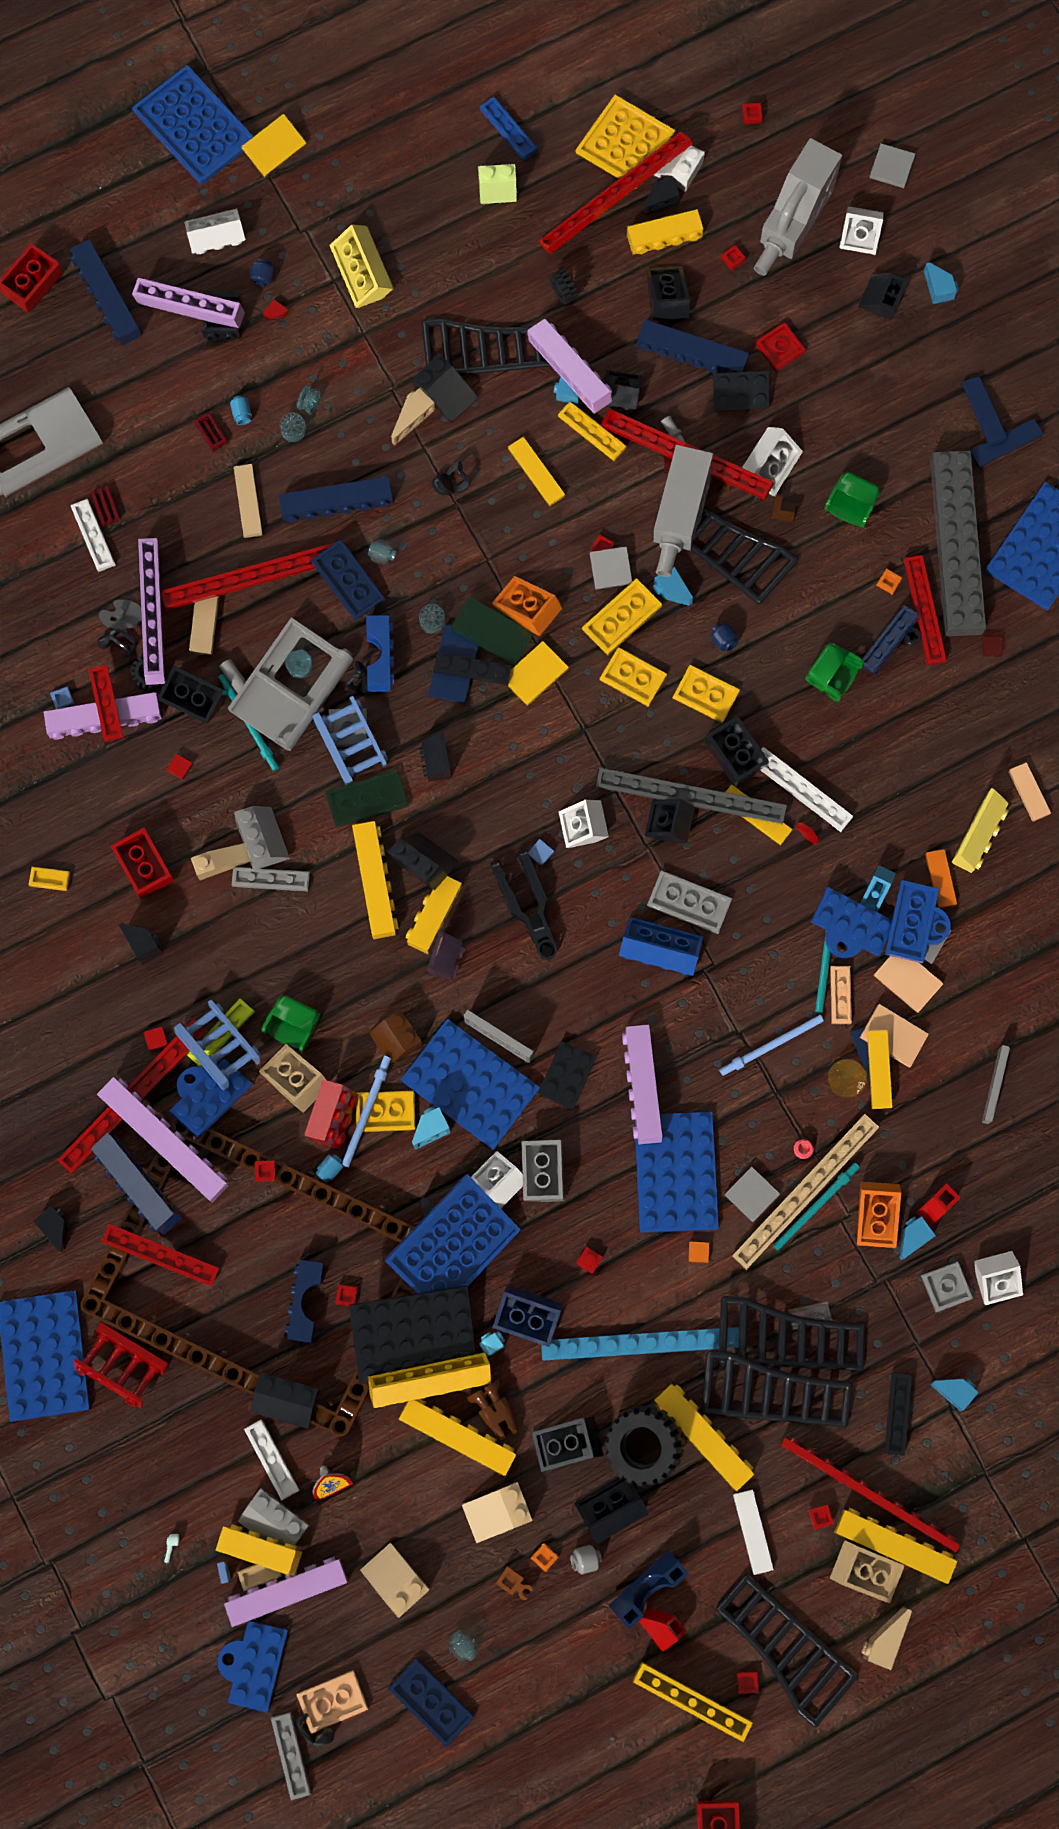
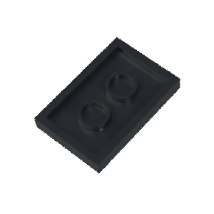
M768 370L713 373L714 411L769 408Z
M561 1041L538 1095L573 1110L596 1060V1056Z

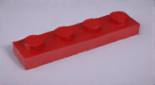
M104 665L88 669L104 741L108 742L124 738L108 666Z

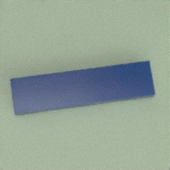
M492 97L480 106L482 113L523 161L538 151L535 144L495 97Z

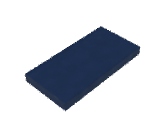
M342 539L311 560V563L354 621H357L385 601V597Z
M445 625L438 653L476 659L481 632ZM433 672L428 697L465 704L471 679Z
M417 1658L388 1688L446 1748L475 1717Z

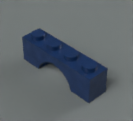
M300 1260L299 1264L295 1265L294 1276H297L296 1284L292 1285L291 1295L294 1296L293 1304L290 1303L288 1308V1315L291 1318L290 1323H286L285 1335H288V1340L313 1343L315 1323L305 1315L303 1300L311 1288L322 1284L324 1263Z
M668 1550L608 1606L624 1625L630 1629L644 1616L645 1603L655 1591L663 1587L677 1586L689 1573Z

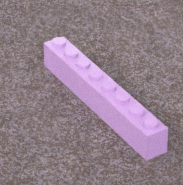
M157 538L138 539L146 685L164 684L165 672Z
M113 1077L97 1095L213 1203L229 1186L225 1182L227 1178L220 1171L215 1173L211 1169L213 1165L206 1158L201 1160L197 1156L199 1152L191 1144L187 1147L183 1143L185 1138L177 1131L173 1134L168 1129L171 1126L163 1118L161 1120L157 1119L154 1116L157 1112L151 1106L147 1105L145 1107L140 1103L143 1099L135 1091L131 1094L127 1090L129 1086L121 1078L117 1081Z

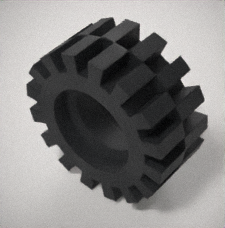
M561 268L549 275L551 287L561 303L566 305L578 298L577 288L574 286L575 283L571 280V276H569L565 269Z
M139 657L138 662L134 661V666L131 667V676L138 688L140 687L141 690L144 691L146 689L147 692H150V689L156 691V687H162L161 684L146 685L145 679L142 677L144 658Z

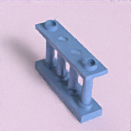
M353 696L350 697L351 705L326 717H321L319 713L312 715L345 785L353 782L352 777H354V774L379 762L385 767L388 760L385 751H380L360 711L363 707L359 699L355 700ZM356 711L360 719L359 722L334 734L333 732L329 734L326 728L329 726V723ZM362 728L365 729L369 738L343 751L341 749L337 750L335 743H338L337 740ZM370 745L373 746L377 754L376 756L351 768L350 766L346 768L343 762L346 760V757Z
M210 1000L208 1003L211 1010L189 1027L186 1026L184 1028L179 1023L174 1027V1030L179 1039L224 1091L229 1087L228 1079L231 1074L251 1059L257 1065L260 1063V1052L255 1046L251 1047L226 1018L219 1003L215 1004ZM216 1016L223 1025L203 1040L196 1042L192 1037L193 1033ZM226 1031H229L235 1039L214 1055L208 1056L204 1052L206 1050L205 1047ZM241 1045L247 1053L225 1070H219L216 1066L217 1062Z

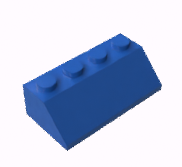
M629 917L619 956L693 976L703 936Z

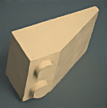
M287 1044L259 1071L262 1076L303 1113L316 1100L322 1080H326L318 1070Z
M518 1482L462 1505L476 1543L533 1521Z
M844 1540L830 1579L890 1603L905 1565Z
M389 1543L360 1570L398 1618L430 1590L392 1543Z
M902 1607L870 1637L869 1642L865 1641L861 1652L864 1654L863 1658L891 1670L912 1611Z

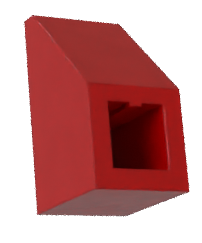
M945 1184L916 1214L919 1217L922 1216L928 1226L931 1227L961 1197L948 1184Z
M648 1608L644 1612V1616L639 1620L662 1652L679 1641L687 1632L675 1615Z

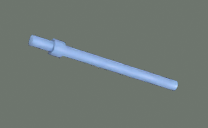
M818 1015L745 1056L733 1059L732 1063L719 1069L721 1075L724 1076L735 1069L743 1068L744 1064L824 1022L822 1016Z
M384 1056L379 1070L377 1069L375 1072L374 1083L341 1164L345 1167H349L382 1081L386 1079V1071L391 1061L390 1057Z

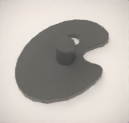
M115 600L113 602L116 608L114 612L106 610L99 612L102 624L114 630H128L137 626L142 621L141 607L130 600ZM116 617L117 620L111 621V618Z

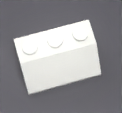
M237 209L184 222L192 253L203 254L209 249L219 250L224 248L225 245H239L242 241H245Z
M768 427L742 468L773 481L774 485L769 494L775 496L803 451L784 429Z

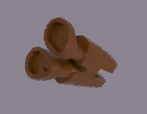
M497 1379L484 1387L493 1403L489 1404L482 1389L466 1398L470 1403H477L481 1407L478 1413L493 1434L502 1442L507 1438L500 1427L501 1424L506 1422L513 1435L519 1432L506 1396L501 1398L499 1395L501 1381Z

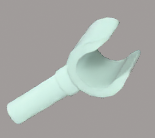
M171 1534L167 1538V1552L164 1560L166 1563L170 1561L173 1546H179V1534Z

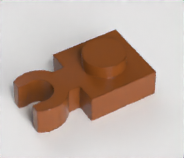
M508 1566L496 1582L498 1586L511 1595L517 1591L519 1597L525 1601L527 1597L522 1594L523 1590L529 1589L533 1591L530 1585L521 1584L524 1578Z

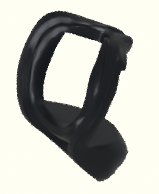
M460 461L454 463L446 473L438 474L434 477L432 487L435 492L440 495H450L463 492L470 486V479L462 471L463 465ZM455 470L464 478V482L458 487H454L450 481L451 474Z
M115 629L97 640V644L101 649L108 648L114 641L126 650V657L137 646V640L131 634L121 629ZM116 636H124L125 638L130 640L133 643V645L131 646V648H129L128 645L119 641L116 638Z
M355 661L354 670L356 673L348 678L347 688L369 696L379 693L368 692L367 669L360 661ZM363 674L361 683L356 686L353 681Z
M308 1713L296 1719L299 1730L311 1745L321 1746L334 1740L335 1734L331 1728H323L312 1737L309 1736L302 1727L309 1716Z

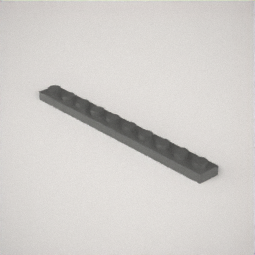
M600 768L596 784L597 788L657 800L681 799L697 808L782 825L787 806Z

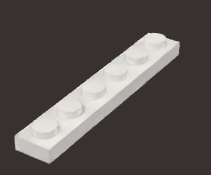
M763 747L761 750L769 760V763L761 771L838 831L842 832L853 818V815Z

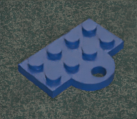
M901 880L885 955L923 963L927 945H938L946 939L950 932L951 924L947 914L935 907L939 892L938 888ZM943 924L945 932L938 933L935 930V925Z
M827 887L810 922L827 930L825 941L827 948L833 955L839 958H850L857 955L862 949L875 956H880L888 939L892 920ZM839 942H842L845 945V951L843 953L837 950V944Z
M223 1059L217 1067L219 1070H225L231 1064ZM203 1067L188 1068L181 1073L177 1082V1091L181 1100L169 1110V1114L198 1139L252 1087V1083L239 1071H235L229 1076V1087L223 1091ZM187 1076H192L195 1078V1082L188 1084L184 1079Z
M249 1620L244 1639L232 1641L223 1647L218 1656V1668L225 1679L233 1682L228 1703L268 1712L288 1633L287 1629ZM226 1653H231L234 1656L233 1664L226 1665L224 1663L223 1656Z

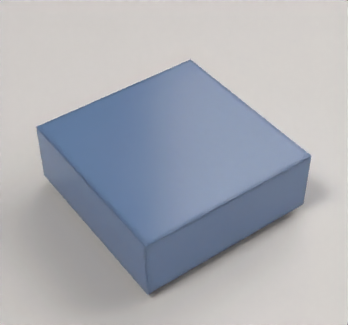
M68 686L50 693L56 709L75 705Z
M539 839L528 854L540 866H543L554 853V850Z
M226 1561L217 1563L221 1584L230 1582L231 1577L228 1563Z

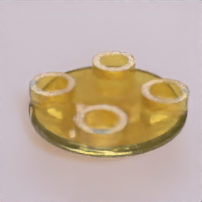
M842 1059L836 1062L828 1073V1083L831 1090L844 1098H851L860 1094L867 1082V1073L862 1065L851 1059Z

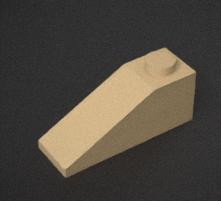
M420 388L412 391L407 396L391 436L394 445L400 442L435 411V403Z
M244 843L208 851L191 858L199 880L250 862Z

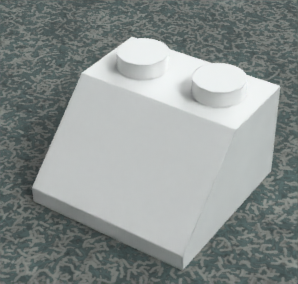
M690 146L661 168L654 176L658 178L672 176L676 187L687 191L703 164L705 152Z
M848 206L840 248L876 254L883 222V213Z
M584 800L559 811L566 848L596 843L609 837L600 800Z
M498 1151L471 1176L500 1208L523 1187V1174Z
M1012 1251L974 1261L976 1278L985 1305L1023 1295L1020 1265Z

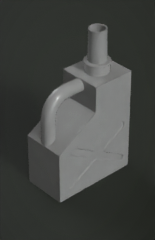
M811 138L808 140L789 171L776 205L763 225L760 243L764 244L765 249L754 266V270L758 274L765 276L778 256L784 255L790 259L793 258L834 191L842 159L840 153Z
M679 445L675 447L654 527V542L660 543L659 546L662 548L656 573L660 576L670 577L677 553L681 549L691 550L695 530L701 521L711 482L713 453Z

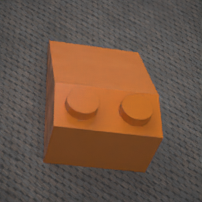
M516 576L511 579L492 602L494 607L526 630L538 636L545 631L562 610L554 594Z
M860 1183L857 1245L897 1247L901 1201L900 1184Z

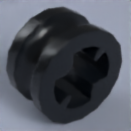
M912 627L907 634L914 633V640H909L910 636L908 635L903 638L908 646L917 645L921 639L920 631Z

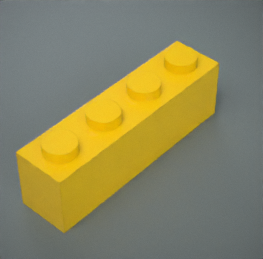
M698 210L627 227V238L632 254H644L649 250H660L665 246H676L689 240L696 241L703 235V226Z
M447 876L435 891L432 890L430 895H426L423 901L425 906L422 912L418 911L414 919L416 924L414 928L409 929L406 935L409 946L429 954L462 889V883Z
M233 1524L230 1527L223 1526L216 1551L295 1576L302 1551L296 1550V1545L286 1542L285 1545L278 1544V1539L267 1536V1539L260 1538V1533L251 1530L245 1533L242 1532V1527Z

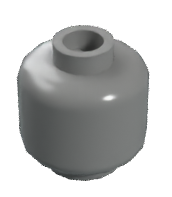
M586 1545L576 1548L573 1551V1555L570 1556L574 1571H578L580 1574H587L598 1570L602 1557L599 1550H596L592 1545Z

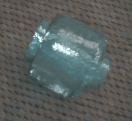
M376 539L375 542L372 541L368 550V556H370L371 561L384 566L388 565L390 561H394L397 553L392 542L382 539Z
M458 1630L450 1637L448 1641L450 1643L449 1651L459 1661H471L477 1656L478 1641L468 1631Z

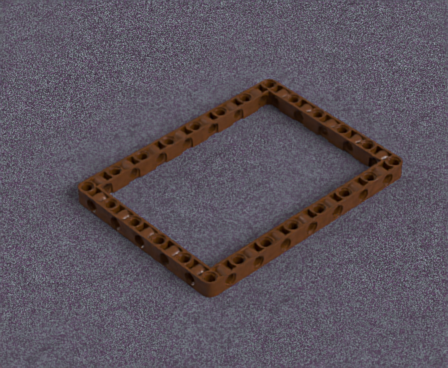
M176 1119L173 1120L169 1127L173 1134L177 1131L185 1138L184 1144L185 1142L195 1143L203 1149L224 1159L226 1158L255 1173V1165L250 1166L247 1164L250 1156H256L257 1161H275L276 1181L272 1182L292 1192L299 1193L309 1200L332 1209L344 1217L367 1226L398 1243H401L415 1228L209 1128L197 1139L187 1129L184 1132H179L178 1125L180 1123ZM216 1139L222 1140V1146L218 1149L212 1146ZM157 1152L146 1174L161 1192L167 1177L170 1178L174 1167L170 1163L166 1167H161L160 1161L164 1157ZM285 1173H291L292 1179L289 1182H283L282 1176ZM326 1190L327 1197L325 1199H318V1191ZM130 1204L119 1228L124 1230L132 1228L133 1233L140 1236L146 1219L139 1215L137 1212L139 1208L136 1205ZM354 1207H362L363 1212L360 1216L352 1214ZM391 1223L397 1224V1232L389 1233L387 1231L388 1225ZM109 1246L82 1299V1310L102 1322L254 1395L259 1375L107 1301V1296L113 1284L116 1285L129 1255L127 1252ZM109 1264H114L115 1271L112 1274H107L106 1267ZM400 1278L392 1297L415 1294L416 1292ZM91 1300H96L97 1307L90 1311L88 1303ZM126 1317H131L132 1325L125 1328L123 1320ZM162 1334H166L168 1338L164 1345H160L158 1342V1338ZM197 1351H201L203 1354V1359L200 1362H195L193 1359ZM236 1368L239 1375L235 1380H231L229 1371ZM357 1369L337 1411L333 1412L316 1403L311 1424L339 1437L346 1436L351 1431L369 1393V1383L361 1384L364 1388L361 1395L357 1396L353 1393L354 1386L359 1384ZM338 1421H344L346 1424V1429L343 1432H338L335 1428Z

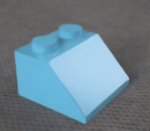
M434 1106L424 1111V1115H421L412 1140L415 1150L450 1134L448 1124L439 1107L436 1109Z

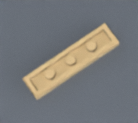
M252 464L234 466L244 538L261 536L263 534Z

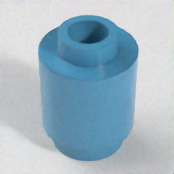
M244 396L234 397L230 405L236 423L244 425L251 422L252 414L248 399Z
M328 1154L317 1167L315 1174L325 1183H328L343 1168L341 1165L343 1161L335 1154L333 1156Z

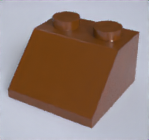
M401 1009L384 1019L369 1033L383 1056L391 1058L389 1065L422 1046V1041Z

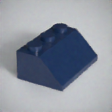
M507 1285L493 1328L549 1347L563 1303Z

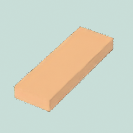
M1027 762L1010 769L1008 772L1032 822L1050 815L1051 812Z
M831 966V1024H851L850 966Z

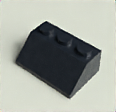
M173 665L157 700L208 724L220 710L228 693Z
M738 716L710 732L705 737V745L735 787L752 778L769 763V760Z
M419 832L399 838L388 851L395 863L434 891L459 863V860Z
M260 1372L254 1391L251 1412L309 1429L320 1390Z
M625 1477L615 1479L574 1503L596 1544L649 1514L634 1485L627 1483Z

